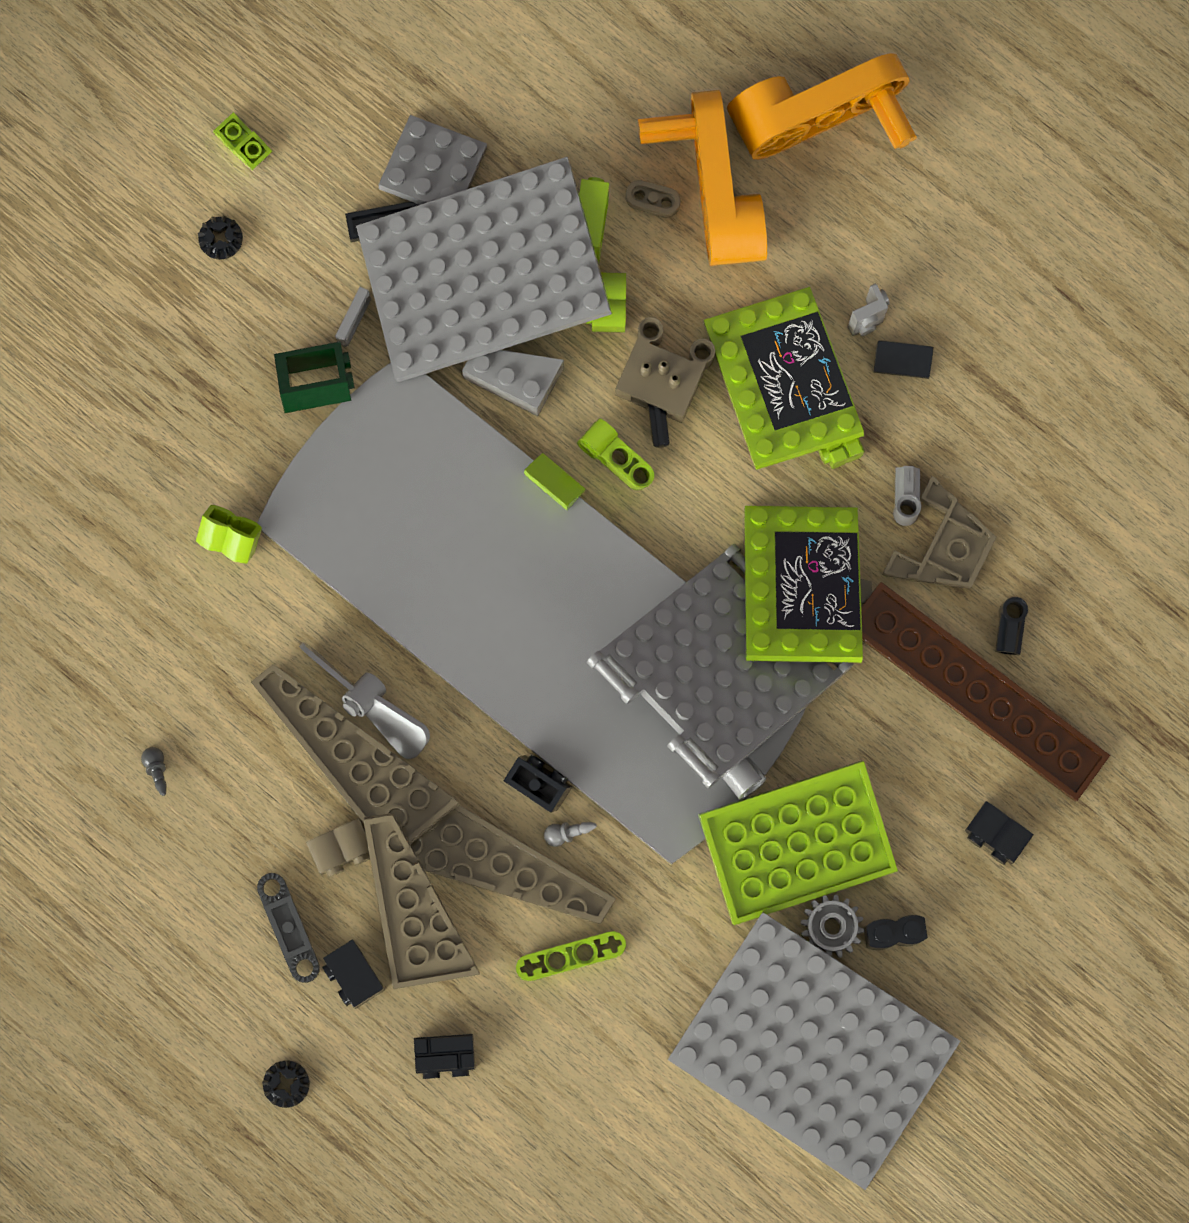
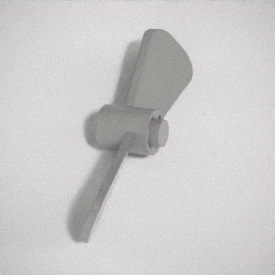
M305 642L300 644L299 647L310 658L349 689L342 697L343 708L348 714L354 717L356 715L359 717L366 715L402 757L413 759L420 754L430 739L428 728L414 717L383 699L382 696L386 693V688L376 676L371 673H365L353 684L314 648Z

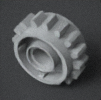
M826 895L822 896L821 904L815 900L812 901L811 904L814 910L805 909L804 913L808 916V920L800 921L801 925L806 926V930L801 933V936H808V942L830 956L835 952L837 957L841 958L843 949L851 953L853 949L850 944H860L861 941L856 935L864 932L863 928L858 927V923L864 920L863 917H856L855 915L858 907L850 908L848 906V898L843 903L839 902L838 895H834L832 901H829ZM835 919L839 923L840 930L837 934L831 935L826 932L824 928L826 920Z

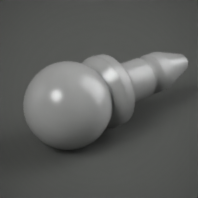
M567 822L563 823L562 826L552 824L546 828L544 839L548 845L558 847L564 844L565 841L572 842L574 836L589 833L597 825L593 822H582L581 824L571 826Z

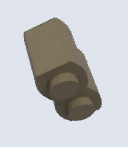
M359 818L306 842L321 875L327 873L328 877L343 872V865L353 861L355 865H358L370 859L365 828Z

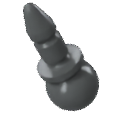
M149 747L143 751L141 762L146 767L147 775L152 776L157 791L160 795L165 796L167 784L163 774L166 770V766L163 763L164 754L157 747Z

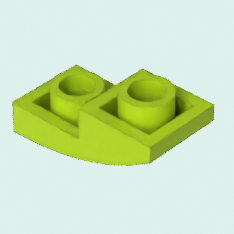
M234 112L213 131L224 145L251 170H254L272 153V150L254 131H251Z

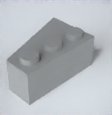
M498 350L468 360L462 371L465 380L539 416L564 369V360Z

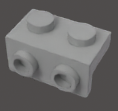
M876 283L870 286L866 297L867 305L852 312L848 324V329L852 336L859 333L861 336H865L876 330L875 326L883 323L889 299L883 289L879 290Z

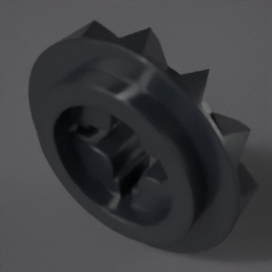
M224 215L222 217L212 216L206 223H202L198 233L199 246L207 256L213 259L223 260L230 258L239 251L242 245L243 234L241 228L235 220ZM226 230L224 235L228 243L221 240L214 243L216 238L212 231L222 233Z
M285 1060L275 1063L266 1071L262 1084L264 1095L272 1104L282 1108H290L298 1105L305 1099L309 1091L310 1081L306 1070L300 1064ZM280 1073L287 1079L297 1077V1080L290 1085L292 1096L285 1089L275 1091L274 1088L278 1087L281 1083Z

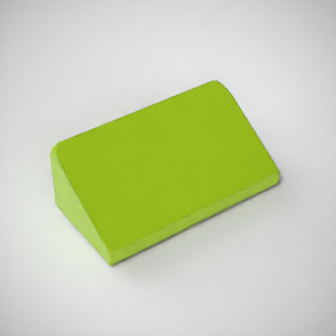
M544 453L538 456L524 470L526 477L566 510L586 490Z

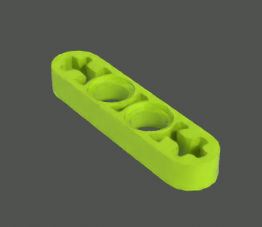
M611 931L531 953L518 960L516 972L522 980L529 982L621 956L625 951L626 940L620 933ZM609 937H614L615 941H621V945L617 947L618 952L612 953L611 949L602 950L604 957L598 958V948L594 943L595 940H600V946L607 944ZM582 944L590 945L593 949V957L588 961L580 960L577 956V948ZM554 952L562 953L566 959L565 965L559 969L552 968L549 964V956ZM544 955L547 973H542V967L533 970L534 975L529 977L527 972H521V968L525 966L524 961L530 960L531 964L540 963L538 956Z

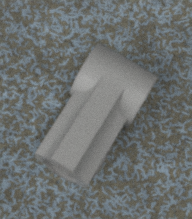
M914 466L897 467L895 469V507L893 517L898 524L910 526L915 523L921 511L920 468ZM904 505L910 506L914 513L912 515H905L901 512L900 507Z

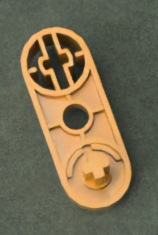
M894 53L873 58L797 95L793 94L785 77L768 78L745 89L726 108L752 159L756 160L778 154L871 109H874L894 149L906 147L917 138L895 97L908 85L910 80L897 54Z
M720 90L692 92L691 114L638 119L640 144L694 139L709 265L718 266L766 261L767 235L762 197L760 194L734 196L724 109Z

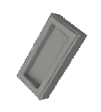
M359 287L335 335L337 342L340 341L341 345L345 347L349 346L371 301L369 290Z

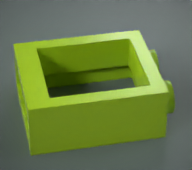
M589 177L588 180L581 179L579 196L599 264L609 202V183L604 182L603 179L598 177Z

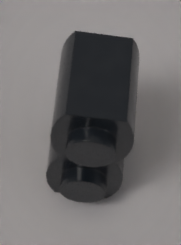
M987 801L965 829V832L969 834L967 839L979 848L983 845L993 851L991 856L1003 865L1007 862L1013 864L1034 835Z
M919 915L904 916L897 921L880 919L864 927L866 947L871 950H885L895 944L899 946H914L928 938L925 917Z

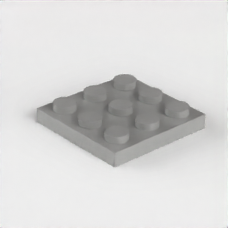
M410 115L379 182V189L419 205L470 188L487 150V143Z

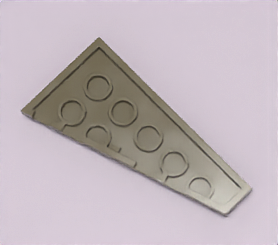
M388 813L365 817L364 826L393 989L480 975V971L394 814Z

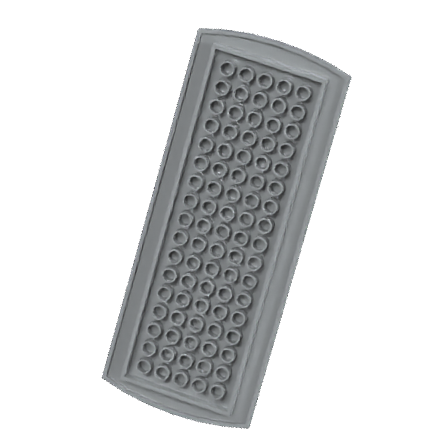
M389 363L351 394L352 401L342 402L314 431L300 449L273 490L257 522L262 527L261 531L564 777H567L571 784L672 865L706 839L698 814L739 801V798L723 778L708 789L702 783L703 779L677 752L673 753L667 747L679 733L641 694L632 702L626 704L621 699L622 695L596 668L592 669L586 662L595 652L604 648L686 582L582 498L579 497L568 510L564 509L524 475V470L534 461L532 458L427 374L397 382L392 365ZM606 659L605 662L629 685V687H632V685L620 674V672ZM806 707L749 755L764 776L782 753L799 724ZM686 743L687 747L693 751L694 749Z

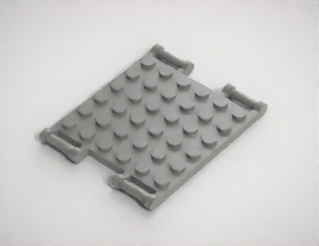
M736 544L731 545L722 555L604 648L595 652L586 662L592 669L596 668L622 695L621 699L626 704H629L641 694L679 733L667 747L673 753L677 752L703 779L702 783L708 789L846 674L854 665L851 662H833L837 666L833 670L826 662L746 661L745 580L728 564L732 560L745 573V557L740 553L741 549ZM606 659L620 672V674L632 685V687H629V685L605 662ZM686 743H688V744L708 763V765H709L714 771H711V770L687 747Z

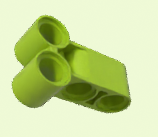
M599 418L578 440L577 445L591 458H597L629 488L642 490L648 487L654 480L652 467L617 437V431L610 424ZM613 451H620L624 454L625 462L623 465L614 463L612 460ZM636 469L642 470L645 473V483L640 484L634 480L633 472Z

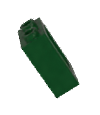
M340 341L274 354L284 413L352 401L350 389L355 388L352 372L346 371V369L351 368L349 353L342 351ZM335 365L338 367L339 378L292 387L290 374Z

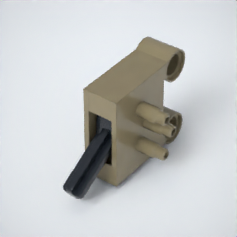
M647 317L639 324L638 338L615 388V396L649 410L653 446L664 448L670 444L667 417L683 423L705 370L713 364L715 347L708 339H697L691 345L689 360L657 347L662 342L663 324L657 318ZM647 328H654L658 334L653 338H648L643 334V331ZM704 349L708 351L710 356L702 360L695 356V352Z

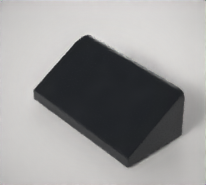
M878 341L873 373L929 379L934 347Z

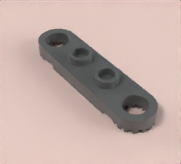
M268 873L261 877L257 885V891L294 979L302 983L312 982L320 972V964L285 880L278 874ZM269 880H277L280 884V891L274 896H268L264 892V885ZM309 960L313 964V971L309 976L304 977L298 974L297 965L300 961Z

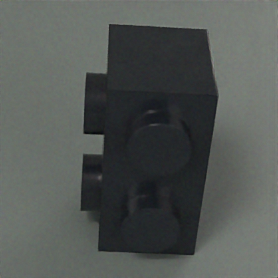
M530 754L529 757L527 755L519 756L503 781L550 813L557 811L573 787L567 783L568 778L564 777L557 770L551 772L543 767L544 761L533 754Z

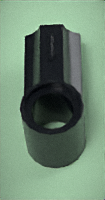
M1011 597L1000 606L995 652L1006 655H1021L1025 617L1028 614V606L1022 598ZM1009 604H1014L1019 608V618H1012L1008 615L1007 606Z

